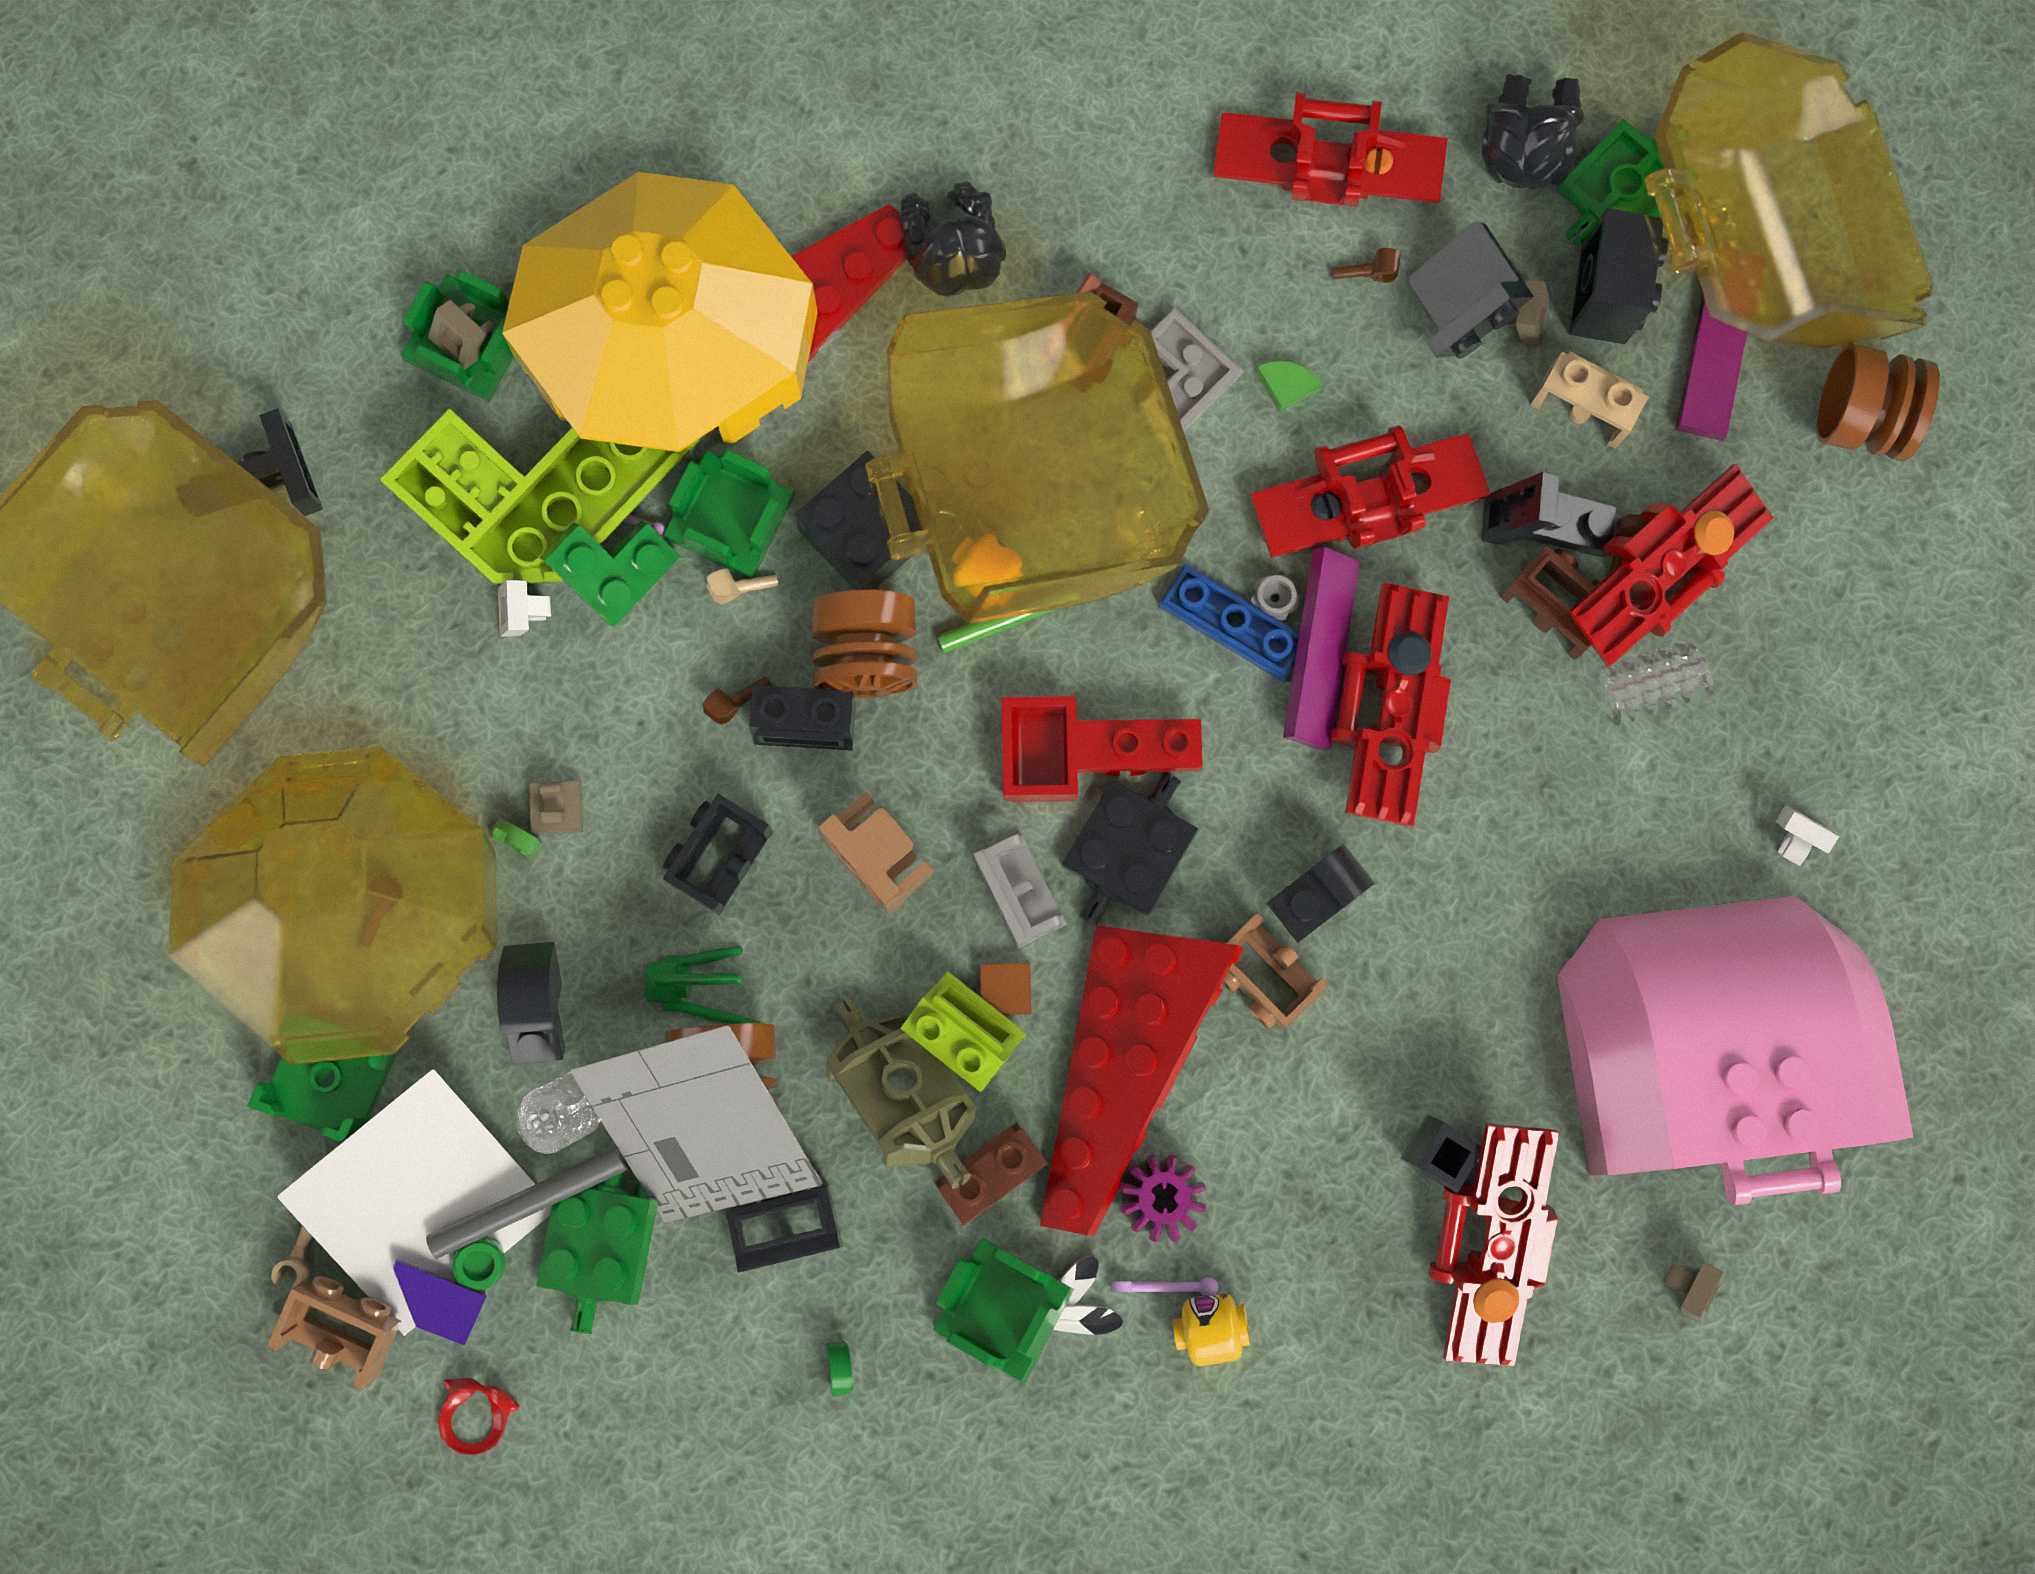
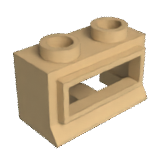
M1561 352L1553 365L1550 366L1530 405L1539 409L1548 392L1573 404L1569 415L1574 423H1585L1592 414L1615 426L1616 428L1607 445L1616 449L1631 432L1649 396L1642 393L1643 389L1572 352L1568 354Z

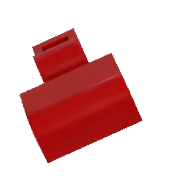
M1076 696L1001 697L1003 800L1077 801L1078 773H1104L1108 776H1120V771H1130V776H1140L1149 772L1201 771L1203 768L1201 719L1077 720Z

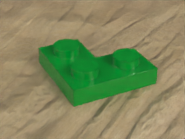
M641 520L610 554L579 524L573 522L539 558L607 624L614 628L680 556L648 523Z

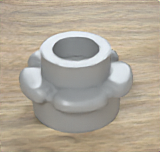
M1282 575L1265 576L1259 579L1254 586L1255 594L1251 597V604L1260 608L1264 613L1284 621L1289 613L1296 611L1299 605V595L1296 593L1294 583L1289 578ZM1271 595H1277L1279 601L1276 603L1272 602L1270 599Z

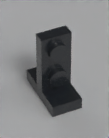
M278 408L259 415L272 450L269 452L256 451L248 453L239 459V463L221 470L207 469L196 473L192 477V481L178 485L186 506L198 516H203L285 485L291 503L304 516L323 510L292 423Z
M1541 472L1491 492L1490 497L1485 498L1481 541L1502 544L1518 537H1523L1603 557L1608 555L1603 547L1614 538L1616 507L1558 492L1560 476Z

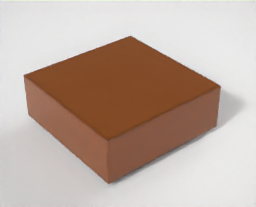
M1030 963L980 964L981 998L1003 1015H1031Z

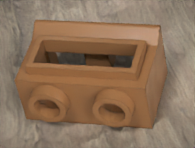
M1256 913L1227 943L1239 946L1246 943L1298 996L1281 1012L1233 963L1222 985L1231 993H1234L1239 988L1253 1002L1248 1007V1010L1255 1019L1267 1029H1270L1275 1024L1282 1031L1329 984L1323 978L1316 981L1296 961L1298 958L1297 953L1286 943L1280 945L1260 925L1264 919Z
M321 1276L314 1277L313 1280L306 1279L290 1290L267 1347L277 1351L292 1340L314 1349L310 1362L316 1367L329 1369L340 1361L358 1369L359 1371L353 1386L364 1389L379 1377L401 1320L390 1316L391 1308L382 1301L373 1298H362L359 1302L342 1294L344 1290L343 1285L333 1279ZM314 1307L375 1335L376 1338L373 1345L370 1346L309 1318L308 1315L311 1308Z

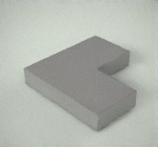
M1175 307L1151 328L1140 341V344L1172 373L1143 403L1142 409L1176 440L1243 373V369Z

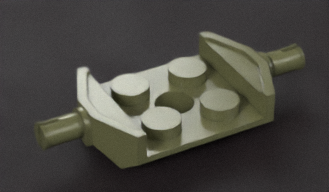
M850 998L844 999L845 1006L842 1001L838 1002L834 1006L833 1012L848 1032L847 1036L835 1046L828 1058L825 1075L829 1081L834 1078L837 1080L882 1148V1161L885 1166L928 1164L933 1162L939 1166L953 1189L959 1187V1181L961 1185L965 1184L970 1179L971 1174L963 1166L954 1151L956 1144L975 1119L976 1106L951 1070L900 1029L908 1016L897 1014L874 1021L870 1017L864 1020ZM904 1074L910 1076L915 1081V1086L907 1091H898L893 1089L887 1080L893 1075Z

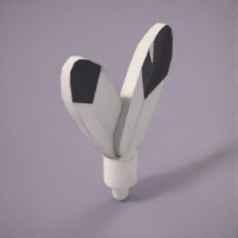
M1086 1256L1075 1261L1059 1279L1061 1282L1074 1288V1291L1053 1330L1102 1335L1113 1332L1121 1327L1123 1323L1122 1318L1118 1313L1107 1307L1075 1305L1096 1279L1099 1267L1096 1257Z

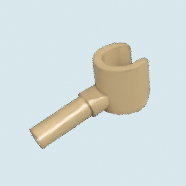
M721 569L707 576L706 587L715 602L725 604L738 598L740 594L747 593V591L777 587L778 579L775 574L742 579L735 582L728 569Z
M303 1225L290 1257L280 1261L272 1270L271 1278L274 1284H278L283 1280L286 1266H291L296 1271L297 1279L293 1287L310 1276L311 1268L306 1256L309 1251L308 1247L312 1235Z

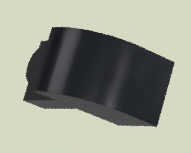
M1342 844L1266 904L1295 941L1299 943L1373 886L1375 882L1345 844Z
M555 942L503 946L497 977V1004L501 1034L507 1035L512 1064L563 1060L565 1043L558 1011L562 982Z
M1426 1115L1400 1159L1441 1186H1445L1458 1193L1462 1185H1474L1481 1146L1447 1123Z

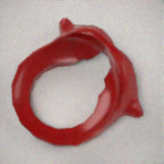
M473 1378L443 1380V1385L448 1390V1393L440 1411L437 1424L441 1438L456 1452L467 1455L485 1453L496 1446L504 1433L509 1413L518 1410L520 1405L501 1388L483 1386ZM476 1391H480L488 1396V1401L491 1403V1413L494 1420L492 1431L480 1443H464L453 1433L451 1425L452 1416L457 1407L467 1401L469 1396H472Z

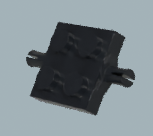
M1162 772V776L1150 796L1135 793L1111 780L1062 863L1064 869L1083 879L1093 891L1082 912L1078 915L1080 918L1087 921L1095 906L1098 905L1089 919L1090 924L1098 925L1099 920L1111 901L1113 903L1127 904L1149 917L1198 833L1197 827L1176 816L1167 806L1178 785L1181 784L1177 777H1172L1166 790L1163 792L1171 778V774Z

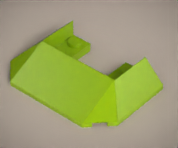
M449 408L380 481L493 584H503L506 580L527 581V583L564 582L539 557L573 522L579 524L601 545L699 442V439L680 452L581 439L574 429L571 428L524 477Z

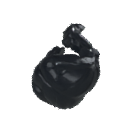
M1508 74L1503 86V94L1499 97L1498 103L1488 104L1486 107L1487 125L1481 149L1488 173L1497 183L1504 182L1516 188L1527 187L1529 189H1536L1549 184L1559 185L1565 181L1575 161L1577 147L1574 132L1576 127L1584 122L1585 119L1579 99L1581 92L1579 80L1566 77L1556 80V87L1552 93L1553 105H1538L1530 108L1527 107L1526 98L1529 93V85L1532 82L1531 79L1523 75L1514 76Z
M967 181L955 183L954 189L949 191L947 196L968 215L943 221L934 229L923 245L925 226L931 218L929 204L915 192L906 195L901 200V212L899 215L903 226V246L906 251L907 261L912 266L918 281H921L924 286L936 294L945 297L958 295L965 290H977L991 286L1000 274L1001 262L1006 259L1005 244L995 230L991 195L987 192H979Z

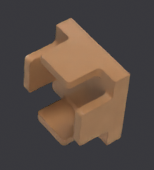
M865 792L838 816L831 815L818 829L824 842L890 916L904 904V900L934 874V870L926 860L899 884L893 882L898 875L915 862L916 855L912 851L914 844L883 808L875 811L856 829L849 831L852 826L875 807L873 799Z

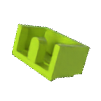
M949 971L921 999L900 1028L979 1092H982L1027 1035L1026 1032Z

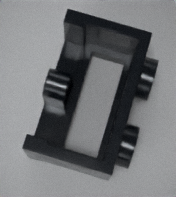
M753 685L749 727L754 735V745L853 751L856 711L854 693L832 689Z
M717 794L712 803L707 800L704 801L694 814L690 826L695 829L685 845L677 843L668 854L663 864V868L667 870L663 879L672 887L717 915H720L773 831L769 824L722 795ZM726 818L746 829L707 892L687 881V878Z
M816 1186L787 1193L788 1196L767 1200L766 1198L737 1205L735 1209L726 1210L737 1272L740 1273L843 1247L830 1186L822 1188ZM817 1202L822 1228L747 1246L741 1220Z

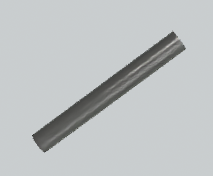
M614 1147L426 1235L428 1248L434 1258L438 1259L628 1170L626 1160L618 1147Z

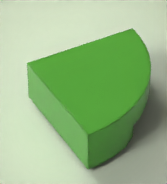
M1289 361L1264 363L1259 365L1256 370L1258 377L1279 412L1321 391L1323 386L1319 378L1310 370Z
M501 818L497 819L489 832L492 834L491 837L528 858L534 856L542 843L533 835Z

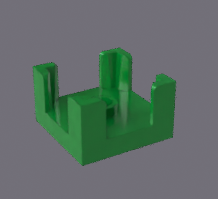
M288 1009L279 1033L290 1036L271 1082H258L247 1107L271 1116L286 1117L320 1130L321 1135L343 1143L369 1121L399 1048L311 1014Z

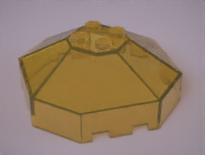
M381 746L279 756L173 859L168 957L289 1064L395 1054L409 1039L406 1032L425 1012L428 1011L432 1015L461 985L458 978L477 958L483 961L497 947L496 851L480 826Z

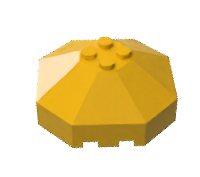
M637 172L522 246L502 334L516 362L535 383L542 397L561 421H568L581 439L680 452L717 426L719 427L723 443L734 444L761 426L760 418L780 405L786 409L801 399L818 311L812 282L734 184Z

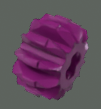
M1170 1154L1165 1160L1164 1172H1161L1158 1159L1155 1155H1150L1146 1157V1164L1150 1175L1147 1176L1136 1165L1129 1168L1130 1174L1140 1184L1138 1187L1131 1184H1121L1120 1192L1136 1195V1202L1125 1203L1120 1206V1210L1123 1214H1130L1137 1210L1140 1211L1141 1214L1130 1226L1134 1232L1140 1231L1148 1221H1151L1148 1233L1149 1240L1157 1242L1161 1235L1162 1224H1165L1169 1239L1177 1241L1180 1238L1176 1225L1177 1221H1180L1190 1231H1194L1197 1228L1196 1222L1186 1213L1188 1209L1196 1212H1205L1206 1204L1191 1201L1190 1194L1201 1193L1206 1187L1204 1182H1195L1187 1186L1185 1181L1195 1171V1167L1192 1164L1183 1167L1176 1175L1174 1172L1177 1165V1156ZM1157 1184H1159L1161 1189H1165L1166 1184H1168L1174 1190L1170 1199L1175 1205L1168 1212L1165 1207H1160V1211L1157 1212L1151 1206L1156 1199L1151 1191Z

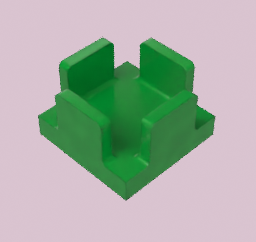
M459 270L456 278L446 274L438 288L435 284L424 281L403 319V323L411 333V337L400 356L405 362L489 402L514 358L502 334L509 301L503 290L463 270ZM449 300L459 308L463 304L472 303L475 306L472 320L478 326L483 325L488 320L494 324L489 339L482 344L477 362L465 370L460 364L452 361L428 338L436 309Z
M727 449L724 450L721 457L706 451L700 464L693 461L689 462L670 500V506L674 514L663 536L665 540L751 579L755 577L795 497V492L773 481L769 469Z
M982 1238L970 1260L962 1257L959 1259L936 1304L944 1308L933 1331L947 1338L946 1342L987 1366L998 1368L1020 1382H1026L1074 1288L989 1240Z

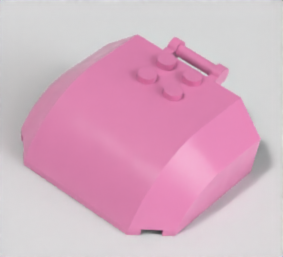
M1796 896L1598 919L1576 953L1557 974L1590 1176L1649 1172L1721 1163L1728 1201L1731 1205L1750 1203L1752 1197L1815 1189L1820 1194L1839 1192L1841 1178L1839 1169L1833 1161L1831 1149L1913 1138L1892 1021L1878 978L1866 955L1856 942ZM1807 1152L1809 1154L1811 1168L1752 1176H1747L1745 1173L1743 1160Z

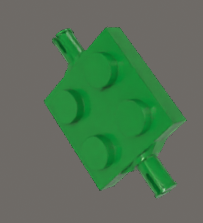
M1623 118L1576 166L1565 181L1559 185L1557 191L1575 205L1582 214L1580 219L1565 233L1570 241L1583 229L1576 236L1572 244L1576 246L1583 244L1606 208L1661 217L1691 186L1694 179L1676 164L1670 153L1687 135L1682 127L1669 139L1679 127V123L1672 122L1655 140L1641 134Z
M623 1172L601 1182L600 1185L596 1184L552 1205L536 1286L562 1291L569 1297L576 1299L570 1327L572 1332L592 1334L597 1303L608 1301L628 1305H638L658 1200L636 1197L627 1190L620 1188Z

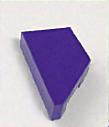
M396 1259L393 1264V1270L415 1326L465 1346L487 1297L486 1294L478 1290L467 1289L455 1281Z

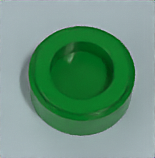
M485 1236L455 1250L453 1253V1275L457 1282L467 1289H488L495 1285L504 1273V1250L499 1242L492 1237Z
M845 1341L826 1343L832 1397L851 1394V1391H853V1379L848 1343H845Z

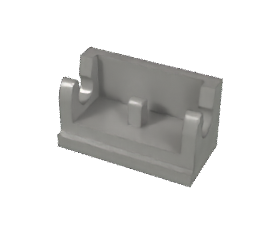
M1013 835L973 854V861L1017 949L1067 925L1027 847L1023 835Z

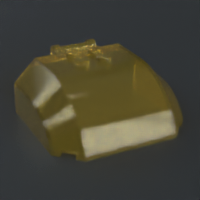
M1745 32L1735 35L1681 68L1654 136L1664 169L1650 174L1644 181L1649 196H1655L1672 251V254L1668 257L1672 272L1696 271L1711 317L1770 342L1815 348L1846 347L1849 343L1861 345L1884 340L1926 326L1928 314L1923 308H1919L1921 300L1931 296L1933 283L1876 111L1867 99L1857 104L1842 85L1848 81L1849 75L1840 62Z
M1092 292L907 313L902 316L887 349L889 419L900 454L874 458L866 463L865 468L869 481L876 484L891 536V539L887 542L891 558L902 560L915 556L918 553L929 552L942 598L968 624L1089 603L1122 593L1160 577L1177 567L1194 533L1209 512V507L1151 330L1135 320L1131 326L1105 310L1104 306L1107 302ZM906 475L922 531L910 532L894 478L896 476Z
M158 400L139 401L137 406L106 408L103 404L82 406L0 496V604L54 645L52 650L33 670L31 679L44 689L51 687L99 726L98 732L111 742L121 736L130 725L133 717L139 713L182 747L179 751L181 754L205 767L288 671L309 641L324 612L327 595L321 530ZM71 660L121 699L112 710L64 673L65 667Z

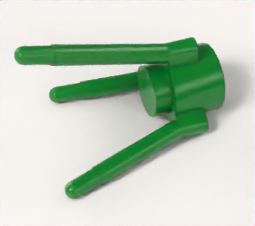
M742 947L720 948L684 956L665 955L664 962H648L645 972V997L648 1002H661L662 1011L683 1012L725 1024L762 1023L743 1016L681 1000V998L690 997L692 985L741 983L743 978L738 973H692L691 968L686 966L739 956L743 953Z

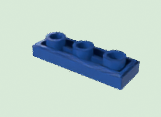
M1184 563L1158 607L1284 682L1295 664L1300 632L1275 617L1264 613L1260 608ZM1236 615L1242 620L1243 625L1237 628L1232 627L1227 623L1226 617Z

